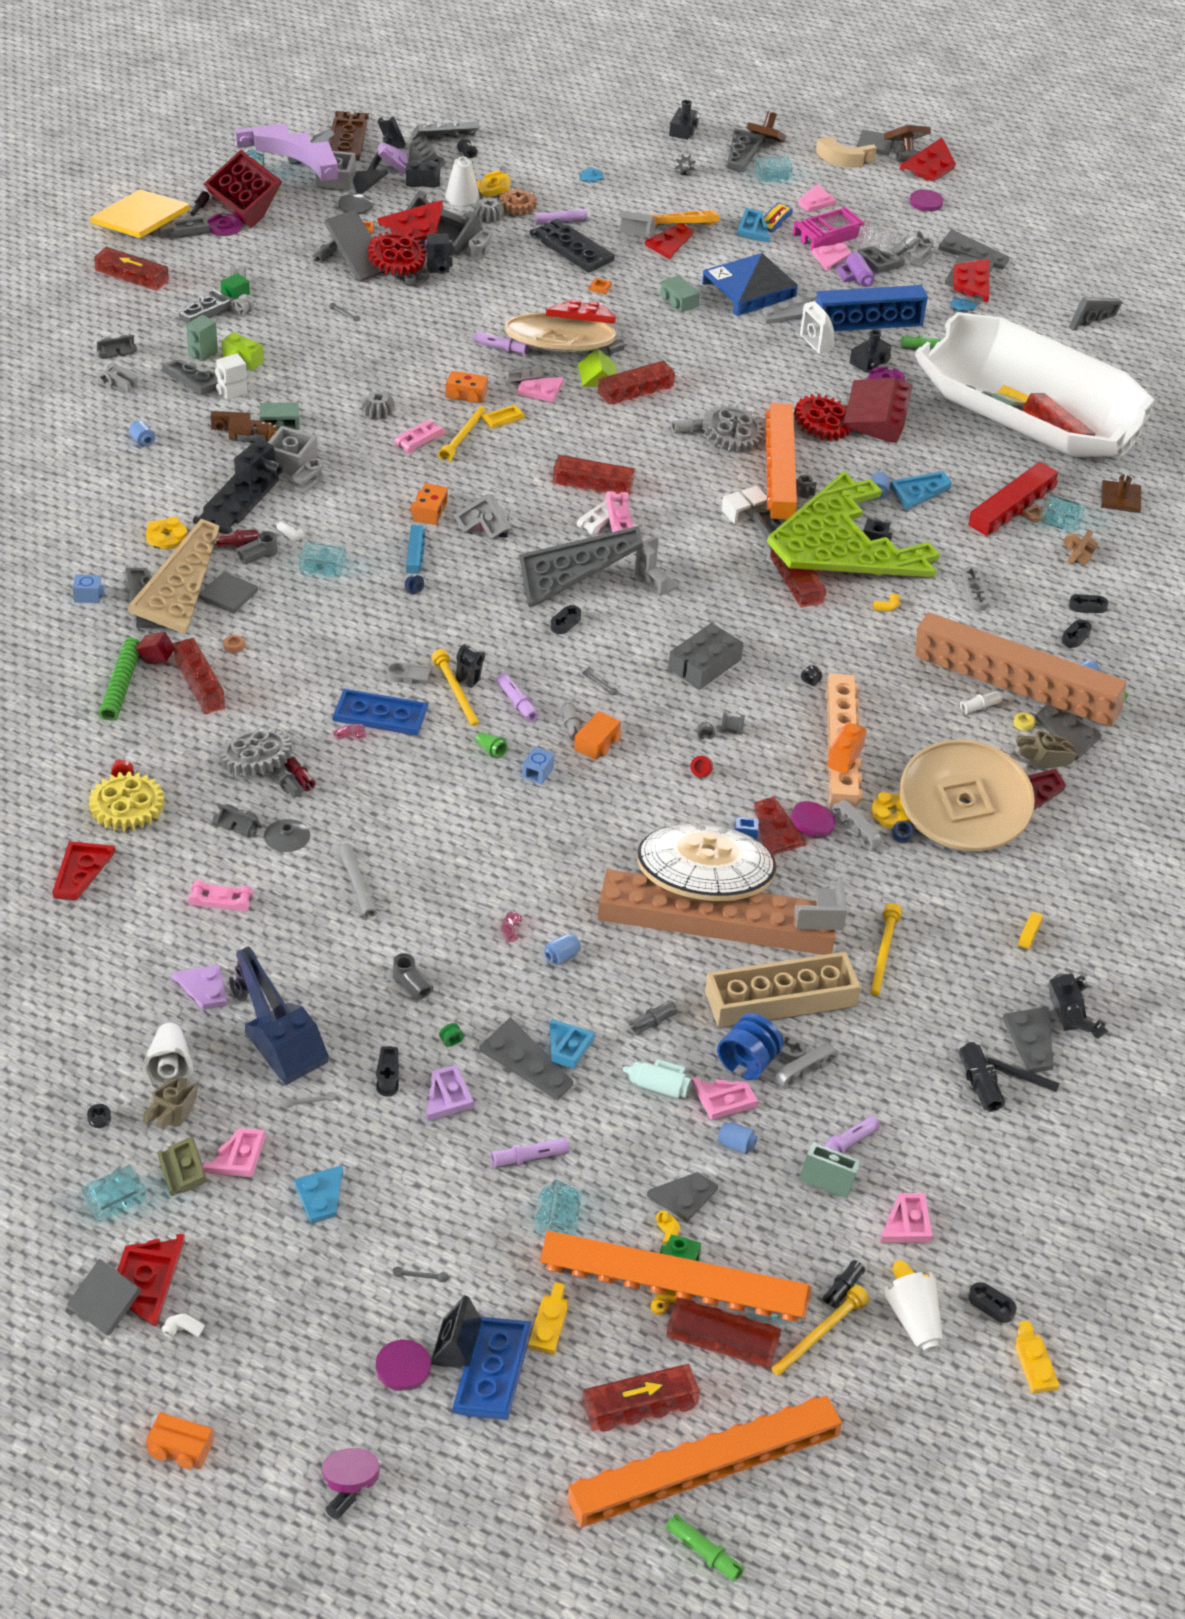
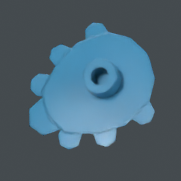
M592 167L582 170V173L579 174L580 180L583 182L587 181V183H591V181L598 182L599 179L604 180L602 171Z
M952 298L953 300L950 301V305L958 312L964 310L968 312L969 309L974 310L977 306L976 303H972L971 300L966 301L964 298Z

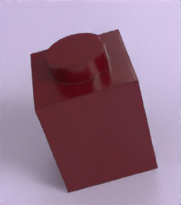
M165 631L145 635L136 647V650L146 664L167 662L176 649Z

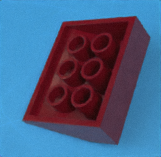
M240 150L203 185L214 200L237 216L249 228H252L265 216L282 181L243 150Z
M897 378L854 380L842 426L886 442L897 443L905 425L913 384Z

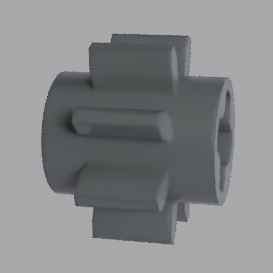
M682 154L681 160L676 159L679 165L675 169L681 170L680 175L683 172L689 175L690 170L695 171L692 165L696 161L690 160L691 155L684 157ZM687 161L689 167L686 166L685 169L682 168V163H685Z
M801 475L796 479L797 497L808 498L810 495H815L817 482H813L811 476Z

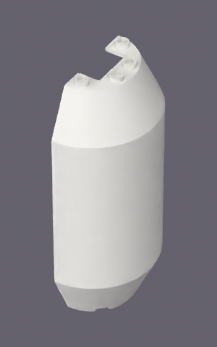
M957 312L946 322V337L937 342L930 352V343L926 342L922 347L918 348L915 354L918 364L946 399L1072 457H1112L1126 454L1142 433L1141 427L1144 425L1145 420L1148 421L1155 400L1126 372L1001 317ZM966 385L973 386V387L976 388V390H974V389H972V388H970V387H968V386H966ZM1003 385H1006L1035 398L1036 404L1027 414L982 392L997 393Z

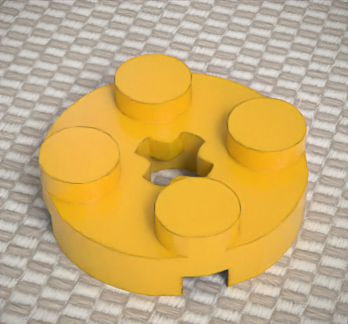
M502 171L490 172L484 175V180L480 181L479 179L477 182L478 192L485 198L498 194L503 195L504 191L508 192V187L511 185L509 174L507 172L503 174Z
M177 517L150 521L147 524L146 540L153 547H160V549L177 548L187 536L186 526L179 522Z
M880 792L878 794V798L873 801L871 815L874 820L876 819L881 826L892 829L893 825L899 821H907L912 824L903 809L900 794ZM891 809H896V814H893Z

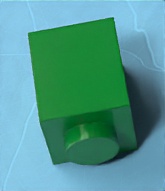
M236 273L221 280L220 292L234 300L243 294L250 295L249 280Z

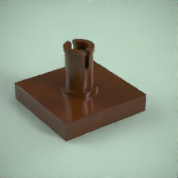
M767 111L765 122L762 126L750 122L747 124L746 129L751 132L783 142L786 139L785 134L773 129L777 113Z
M905 125L884 133V140L903 141L904 151H911L914 149L913 140L931 134V127Z
M1125 475L1119 477V482L1102 480L1101 508L1140 513L1141 485L1131 484L1132 478L1128 475L1125 481Z

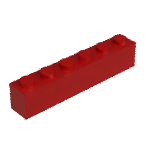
M1039 461L970 512L968 526L986 536L992 532L996 533L1001 525L1004 523L1008 524L1012 517L1015 515L1019 516L1024 508L1027 506L1031 507L1035 500L1038 498L1042 499L1047 491L1054 490L1058 483V471Z

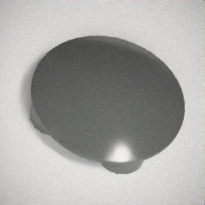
M352 193L342 196L338 201V206L346 212L356 209L358 214H361L373 207V201L364 194Z
M421 267L420 271H415V274L409 272V276L405 273H402V276L395 273L394 278L404 284H420L427 281L430 275L429 270Z

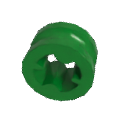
M450 1023L440 1030L439 1037L443 1040L446 1047L461 1043L464 1039V1033L460 1030L458 1024Z

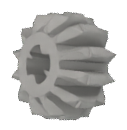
M483 197V199H479L475 203L474 212L477 213L481 222L487 221L489 223L492 221L495 223L496 220L500 221L503 218L504 209L502 201H498L497 198Z
M370 391L363 398L362 408L365 416H370L371 419L377 417L378 420L380 417L387 419L388 415L392 416L395 402L392 395L386 394V391Z

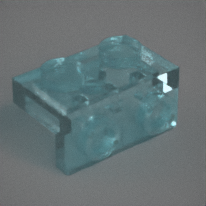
M557 1179L549 1186H545L539 1194L540 1207L535 1218L537 1222L536 1233L542 1234L547 1229H550L554 1232L575 1236L582 1192Z

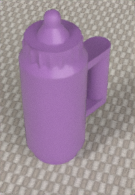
M857 252L850 253L846 258V263L836 268L843 282L857 280L864 287H868L874 282L872 270L862 255ZM850 270L852 274L847 275L845 271Z

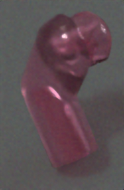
M362 724L345 725L333 730V735L337 740L355 734V738L358 740L367 736L365 727Z
M516 911L508 912L500 925L507 943L518 940L514 926L522 922V916Z

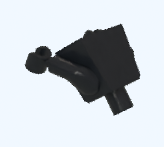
M1072 973L1055 975L1049 980L1050 998L1064 1031L1081 1029L1091 1032L1097 1039L1106 1034L1108 1030L1105 1028V1023L1102 1020H1098L1093 1024L1091 1020L1087 1019L1084 998L1081 991L1088 988L1083 982L1085 977L1080 975L1075 978Z

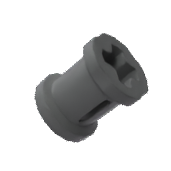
M723 712L721 732L729 730L736 731L742 735L745 715L737 717Z

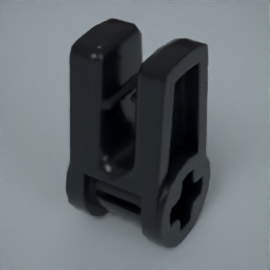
M463 644L456 656V679L458 682H462L467 678V686L472 688L480 681L485 653L480 650L475 651L471 649L470 645Z
M383 1046L380 1049L376 1070V1090L385 1097L395 1095L399 1089L398 1047Z

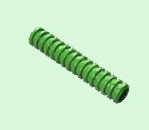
M129 637L123 642L99 710V715L105 720H116L119 716L140 655L136 647L141 641L136 638Z

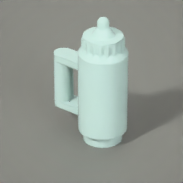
M657 1059L654 1065L646 1062H634L633 1066H625L623 1068V1071L630 1076L629 1081L639 1087L678 1099L680 1097L686 1098L688 1095L691 1079L687 1078L686 1074H684L686 1067Z

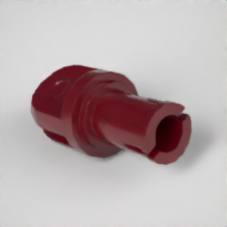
M237 529L234 534H218L216 536V544L218 548L230 546L239 548L258 540L260 532Z

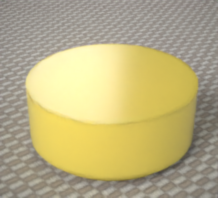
M1021 712L1015 715L1013 724L1019 730L1029 731L1034 728L1036 720L1031 714Z

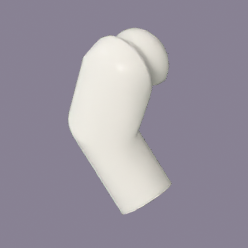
M283 521L277 524V530L286 535L291 541L299 542V540L304 538V533L301 529L295 530Z
M183 1313L168 1317L164 1321L165 1325L162 1327V1331L166 1336L173 1337L177 1330H187L196 1337H199L205 1325Z

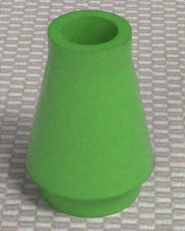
M481 731L475 738L476 743L491 757L496 756L500 758L507 751L508 744L502 737Z

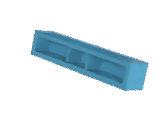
M411 525L406 573L419 574V570H422V563L420 562H423V555L421 554H424L426 530H423V525Z

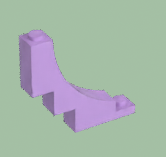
M286 123L235 129L237 148L254 146L256 151L286 155L308 165L316 172L321 181L338 179L337 161L328 141L311 143L307 132L290 134Z

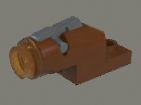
M211 411V430H228L229 440L254 442L260 439L268 442L277 432V425L261 420H251L250 413Z

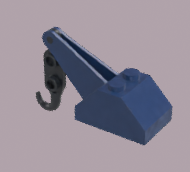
M247 946L237 951L236 979L234 980L233 977H230L229 985L234 996L239 1001H245L248 994L250 995L257 1018L245 1024V1033L285 1085H288L328 1063L329 1055L317 1024L304 1007L283 1001L251 947ZM266 998L273 1009L272 1011L269 1008Z

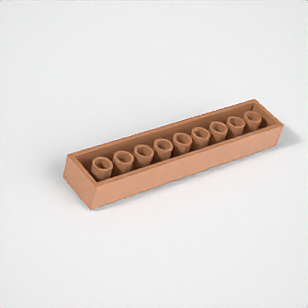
M927 612L917 627L916 656L923 661L932 662L962 675L1109 727H1113L1122 712L1126 680Z
M606 869L599 901L598 920L821 955L832 954L836 930L796 929L795 905L817 906L814 900L762 892L738 900H700L668 891L652 882L644 874Z

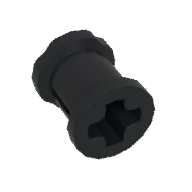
M463 138L457 144L458 151L462 152L464 157L469 159L477 156L478 150L474 145H471L469 139Z

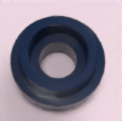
M415 574L407 577L405 588L409 594L414 595L423 590L424 579L422 576Z
M899 821L893 825L891 835L895 841L907 843L913 838L914 829L909 822ZM898 831H904L906 835H901Z

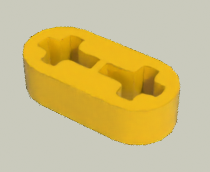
M1035 911L1031 912L1021 933L1018 946L1030 949L1041 926L1043 914Z

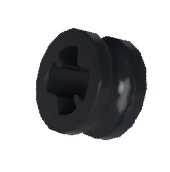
M809 665L801 672L802 681L811 686H815L823 677L821 670L815 665Z
M95 1104L88 1109V1122L92 1127L103 1128L111 1122V1112L107 1105ZM102 1113L104 1114V1117H103V1118L100 1117V1116L97 1117V1118H95V1116H94L95 1114H97V1115H101Z

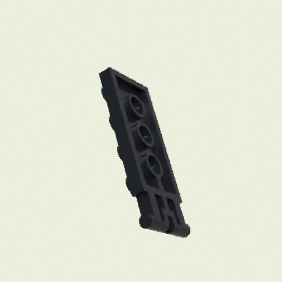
M558 218L530 230L531 236H537L543 244L588 273L615 260L613 253L571 226L563 225Z
M266 472L251 485L235 478L234 474L203 507V513L199 517L195 516L193 518V523L197 524L200 519L219 525L220 533L230 534L232 532L231 527L235 523L239 524L279 481V476Z

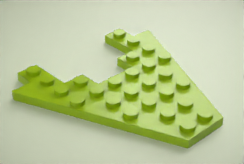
M846 471L838 475L773 531L767 539V543L789 568L872 573L877 576L888 574L934 577L936 570L930 562L938 561L941 555L930 542L898 550L887 537L871 541L853 522V519L861 518L863 514L862 509L856 503L879 498L882 490L872 479L855 482Z

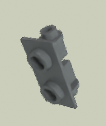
M122 335L118 338H105L97 341L99 357H104V359L117 357V350H119L121 356L134 354V352H137L136 344H134V335Z
M217 803L220 812L219 814L215 813L213 816V822L217 826L231 830L235 823L237 825L234 828V832L248 838L249 836H256V827L262 828L255 814L251 812L242 813L233 805L226 804L224 806Z

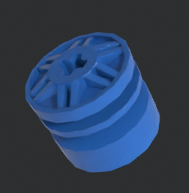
M748 1013L744 1014L733 1026L732 1030L719 1042L717 1053L720 1061L728 1070L733 1072L740 1064L747 1068L741 1077L746 1080H754L762 1074L769 1063L782 1050L783 1039L777 1027L768 1019L759 1014Z

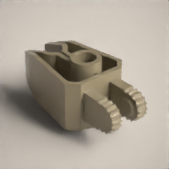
M1039 730L1034 736L1022 735L1016 738L1017 746L1020 747V755L1030 758L1032 764L1036 767L1055 768L1069 765L1077 756V753L1073 752L1074 745L1067 739Z
M175 1078L153 1091L151 1105L144 1112L143 1121L150 1123L157 1119V1128L165 1129L168 1125L172 1127L181 1126L194 1107L199 1083L187 1086V1078Z

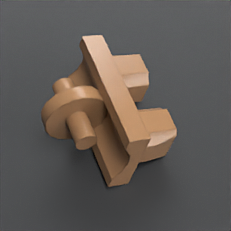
M1088 529L1082 539L1077 534L1072 533L1065 537L1064 545L1067 549L1073 550L1067 562L1074 563L1076 560L1083 565L1087 564L1092 557V553L1099 545L1091 539L1092 531Z

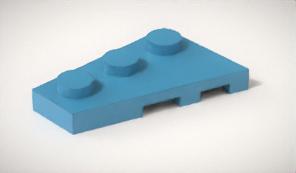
M944 471L892 480L890 488L904 508L908 510L951 489L952 482Z

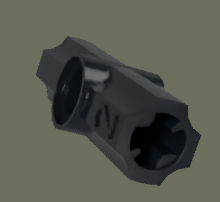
M975 1042L966 1043L959 1049V1055L966 1069V1079L970 1081L973 1087L971 1090L976 1091L984 1110L988 1112L998 1111L1004 1107L1005 1099L997 1084L996 1069L994 1065L988 1064L980 1045Z

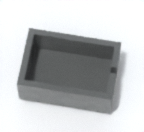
M710 623L670 651L668 669L681 678H684L686 674L687 682L698 689H702L742 660L744 642L715 624Z

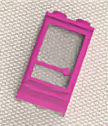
M843 206L840 209L813 216L800 222L798 220L794 221L792 235L797 236L801 234V242L803 244L807 243L808 237L811 238L810 250L813 251V248L831 246L863 236L865 222Z

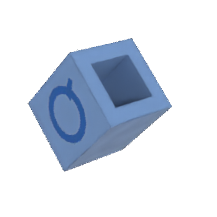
M75 574L73 583L74 602L100 603L101 596H105V584L101 582V575Z
M534 747L523 762L522 777L543 784L554 769L555 754Z

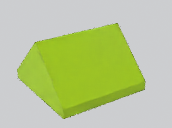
M598 348L578 363L582 387L620 386L615 363Z

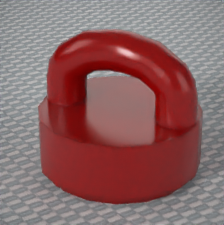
M697 756L690 764L691 772L697 777H707L714 770L713 762L707 756Z
M116 759L111 768V775L116 778L119 772L123 776L131 772V776H134V766L129 761Z

